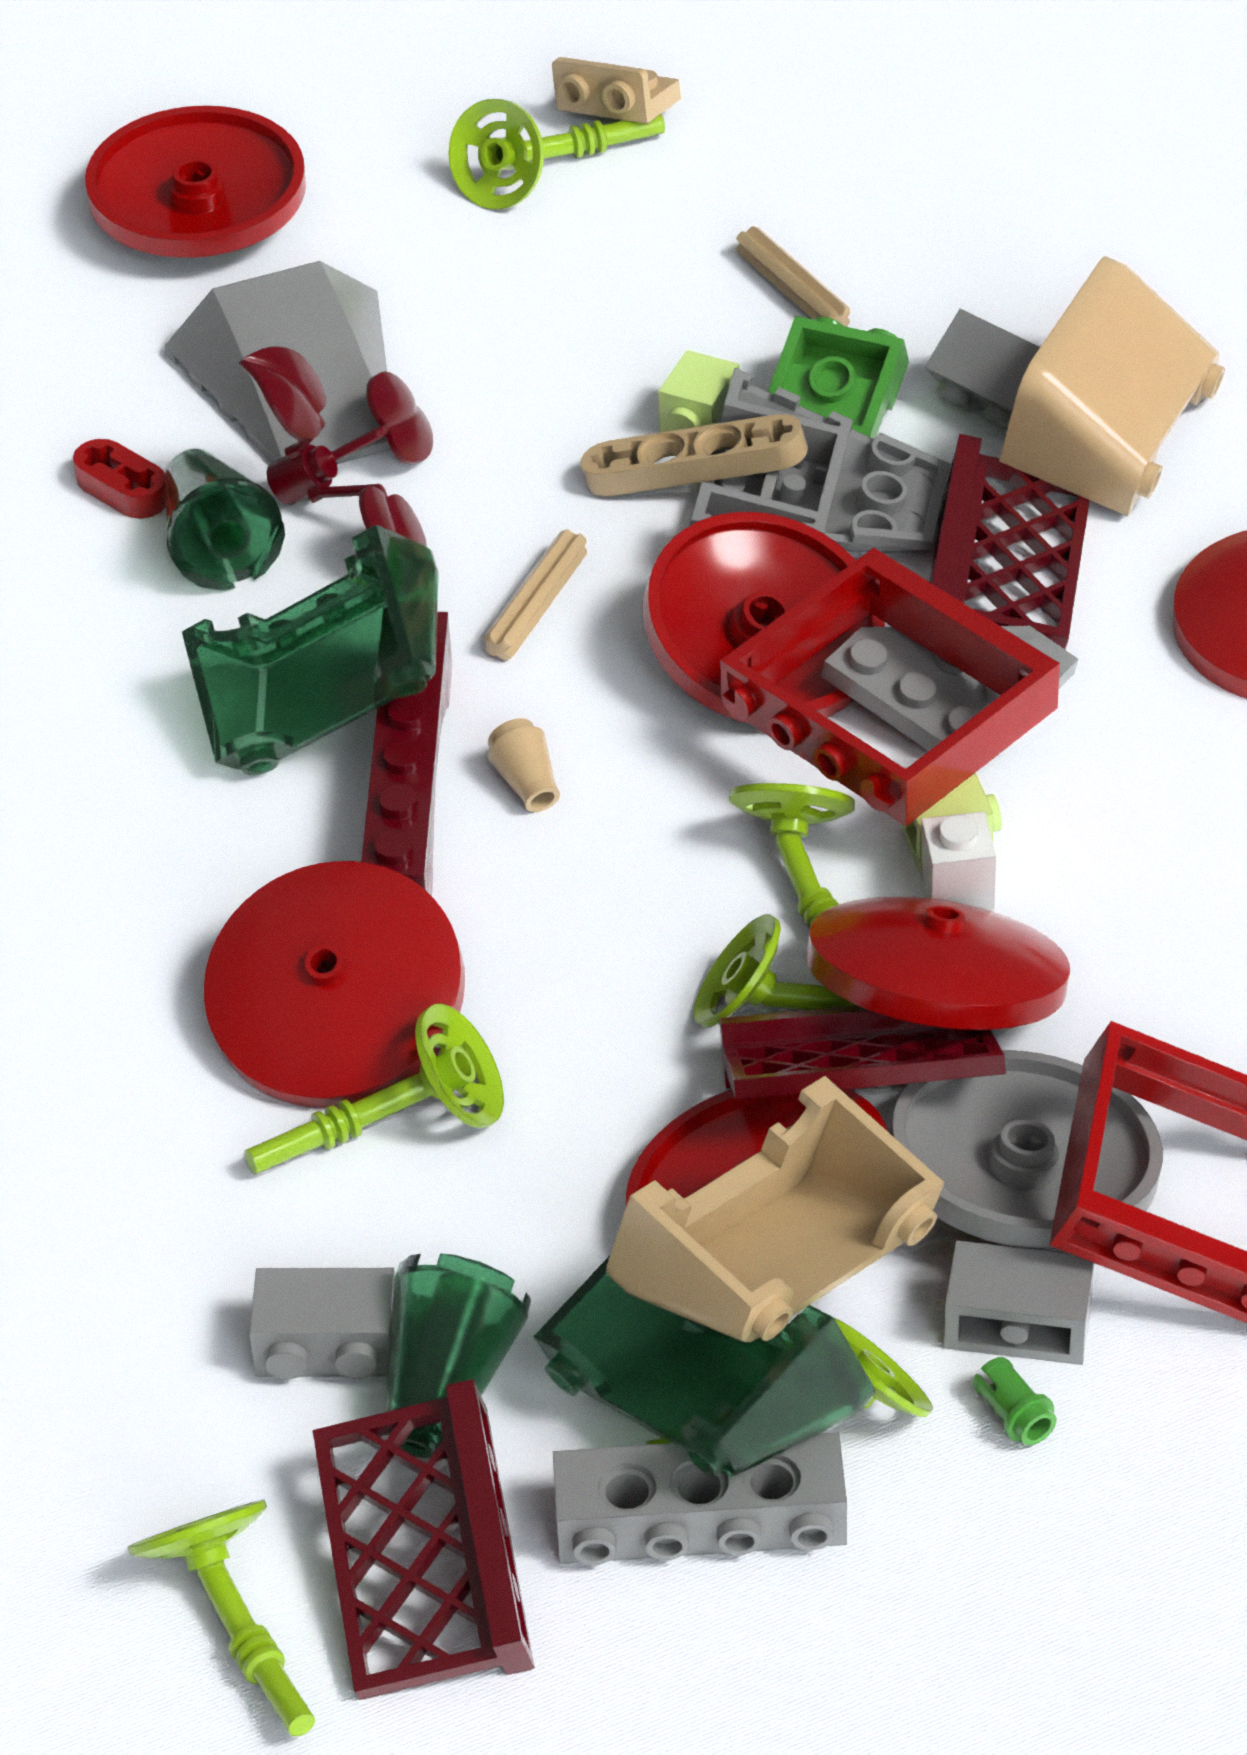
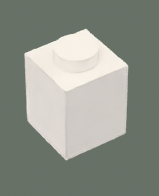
M985 811L922 818L921 875L927 898L963 903L990 911L995 910L996 853Z

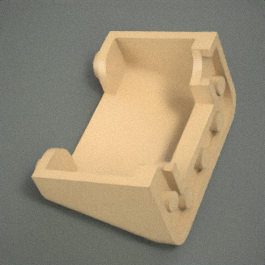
M1103 256L1028 365L1015 398L999 462L1128 516L1140 496L1149 499L1155 491L1163 470V466L1155 463L1159 448L1187 404L1198 405L1203 397L1212 400L1216 395L1226 370L1225 367L1218 365L1220 352L1130 267L1117 260Z
M824 1076L801 1090L798 1100L806 1106V1109L793 1126L785 1128L778 1122L770 1127L759 1153L685 1199L673 1188L667 1191L656 1180L630 1195L607 1263L606 1273L630 1296L742 1342H752L758 1338L768 1341L785 1328L793 1315L904 1242L908 1246H913L921 1241L929 1233L937 1220V1214L933 1209L945 1182Z

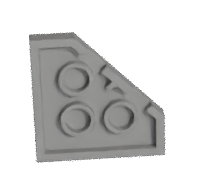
M1001 626L1060 663L1059 689L1074 675L1079 659L1031 626ZM861 627L824 661L821 673L822 678L928 751L1001 696L893 627Z

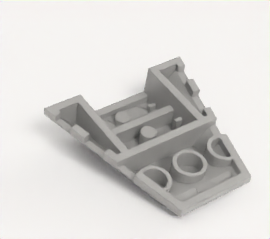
M320 260L212 288L164 346L165 355L174 365L181 363L189 371L190 381L201 392L208 390L219 401L220 411L231 422L238 420L246 428L247 438L271 462L286 456L284 449L298 440L291 437L284 430L267 404L255 379L239 364L240 360L262 348L280 346L292 349L301 354L316 372L326 395V405L319 413L324 419L325 427L310 444L316 447L322 445L333 451L380 427L370 411L366 396L369 379L380 372H387L378 291ZM386 436L336 462L337 464L388 451L391 448Z
M734 368L720 423L775 414L793 415L800 420L808 451L798 464L787 469L707 482L702 481L689 526L708 517L724 513L761 512L787 517L813 527L837 542L846 551L868 552L872 548H876L879 551L931 549L951 466L950 463L881 432L874 439L851 429L852 419L834 411L831 412L828 418L799 406L800 396L780 387L772 394L752 385L753 375ZM726 447L723 449H719L711 455H717L727 452L728 450L734 447Z

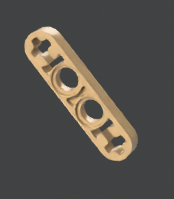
M775 414L601 442L592 446L583 454L580 464L587 486L593 494L598 496H616L787 469L798 464L806 456L808 446L799 419L789 414ZM734 447L727 452L710 455L719 449ZM676 456L667 462L654 464L662 458Z

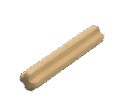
M752 226L746 232L741 231L736 238L739 242L736 248L737 252L810 318L814 320L816 317H828L848 327L851 322L848 318L850 307L763 230Z
M566 529L556 536L484 635V641L487 644L485 651L491 657L498 656L503 661L509 660L515 655L587 555L585 547L587 540L581 533L574 534Z

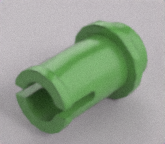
M998 1357L984 1364L981 1370L987 1374L993 1383L989 1384L982 1375L976 1374L972 1385L974 1390L983 1396L1002 1418L1005 1434L1011 1440L1021 1441L1028 1446L1038 1444L1046 1439L1055 1428L1057 1418L1054 1415L1053 1401L1045 1394H1036L1007 1358Z

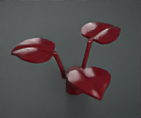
M280 346L262 348L240 360L239 364L255 379L267 404L284 430L291 437L298 440L284 449L286 456L270 463L267 467V481L274 496L281 503L289 506L307 497L312 503H315L324 498L359 496L362 520L385 573L392 595L403 591L422 568L427 555L426 537L411 506L398 494L387 496L386 490L381 484L329 486L332 483V478L336 477L338 473L336 461L386 436L393 454L401 463L414 465L427 459L433 449V432L426 415L416 405V400L409 387L402 379L391 372L384 371L371 377L367 383V402L372 415L380 427L330 451L325 446L319 445L316 447L310 444L325 427L324 419L319 413L326 405L324 388L310 363L298 352Z

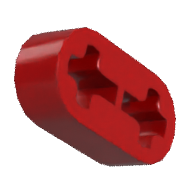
M110 439L89 440L81 444L74 451L73 463L78 486L86 493L131 518L144 519L153 517L167 507L169 496L164 471L156 464Z

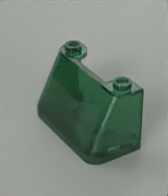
M374 525L351 538L356 554L344 559L348 574L267 619L247 612L238 617L240 627L236 629L215 631L213 622L203 619L181 631L215 762L233 769L242 770L246 775H260L270 772L278 766V761L398 697L412 696L424 690L427 686V681L436 673L439 571L433 551L420 543L381 526Z
M610 1255L533 1336L549 1360L544 1367L545 1372L564 1392L571 1396H576L582 1391L682 1449L688 1459L698 1469L711 1477H715L719 1472L730 1477L737 1476L855 1417L875 1395L872 1382L834 1317L808 1305L800 1315L797 1314L774 1338L768 1341L758 1338L752 1342H742L628 1295L606 1273Z

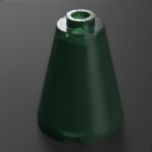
M189 449L179 453L171 460L165 472L167 547L172 561L183 577L202 588L224 591L236 588L233 582L242 581L250 576L255 580L264 575L279 557L285 538L282 515L272 495L207 450Z
M440 1253L436 1265H418L421 1254L410 1255L401 1261L394 1277L385 1412L447 1397L446 1385L474 1379L482 1396L528 1320L531 1298L527 1292L520 1300L511 1292L515 1280L506 1273L480 1261L454 1254ZM441 1422L414 1428L400 1449L417 1458H431L444 1439Z

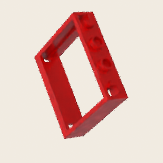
M876 548L869 550L720 660L721 705L730 714L739 720H745L772 738L779 747L792 751L818 768L826 778L839 782L865 799L873 809L886 813L904 826L912 823L1058 709L1059 662ZM870 613L1001 695L906 769L776 685L777 682Z
M1110 1021L1083 1062L1049 1245L1247 1323V1251L1094 1191L1112 1087L1247 1141V1075L1140 1031Z

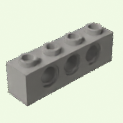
M839 1432L552 1451L560 1564L583 1563L587 1565H600L615 1560L645 1558L673 1560L681 1556L720 1553L746 1555L754 1551L795 1548L813 1551L825 1548L826 1546L847 1545V1496Z

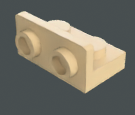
M558 57L551 64L556 107L560 111L648 124L681 99L679 79L657 76V73L653 70L567 57Z

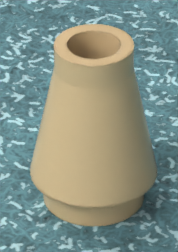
M525 718L512 719L496 727L488 738V760L522 799L528 811L540 812L552 807L559 800L560 791L555 783L544 731L534 726L530 720Z

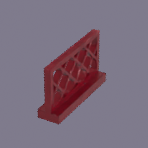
M959 433L948 475L929 582L962 603L983 594L997 609L990 612L974 609L975 611L999 626H1031L1066 650L1090 500L999 462L1000 458L980 454L982 438ZM986 477L1010 482L1016 490L1000 495L986 481ZM1053 491L1076 496L1077 498L1075 502L1058 508L1045 494ZM1029 501L1042 515L1026 521L1013 507ZM997 514L1009 529L994 535L981 520ZM1055 527L1068 541L1052 548L1039 533ZM1022 540L1036 555L1019 561L1007 546ZM990 554L1003 568L987 575L973 560ZM1049 567L1062 581L1045 587L1032 573ZM1016 580L1030 595L1012 601L1000 586ZM1042 607L1057 622V627L1033 622L1025 613Z
M858 1005L719 1018L724 1084L726 1088L732 1089L735 1100L800 1094L802 1089L824 1076L840 1090L1006 1074L1005 1054L991 1030H964L922 1025L878 1014Z
M474 1379L446 1385L447 1397L312 1430L353 1687L359 1700L499 1666L503 1667L506 1675L535 1669L488 1410ZM441 1422L444 1439L427 1463L400 1449L414 1428ZM389 1435L386 1440L381 1438V1436ZM363 1441L378 1450V1452L359 1478L355 1480L336 1469L333 1448ZM391 1459L418 1473V1476L397 1504L370 1489ZM447 1461L450 1477L440 1472ZM432 1482L454 1494L455 1505L438 1528L411 1513ZM339 1485L348 1490L342 1501ZM362 1499L389 1514L368 1545L347 1534L345 1526L346 1521ZM403 1523L430 1538L409 1569L381 1554ZM458 1526L462 1542L452 1537ZM443 1547L465 1559L467 1570L449 1594L422 1578ZM349 1550L359 1555L353 1566ZM373 1564L400 1579L379 1611L357 1599L356 1594L357 1586ZM414 1588L442 1604L420 1636L392 1620ZM470 1591L474 1609L463 1603ZM457 1613L477 1625L481 1647L450 1655L433 1645V1643L452 1616ZM360 1615L371 1621L364 1632ZM384 1630L412 1646L397 1668L373 1674L369 1673L367 1654ZM425 1655L432 1658L431 1660L421 1662Z

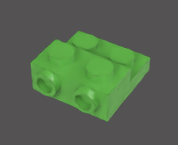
M795 316L768 392L774 394L779 387L801 397L799 406L828 418L832 411L853 420L851 429L874 439L878 434L885 411L893 410L909 364L905 340L884 329L873 328L865 331L843 326L840 322L828 317H816L813 320Z

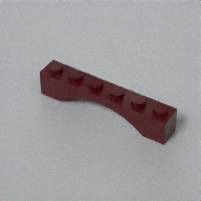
M387 612L361 862L383 866L399 872L416 882L432 896L438 753L443 718L446 709L449 707L453 666L448 612Z

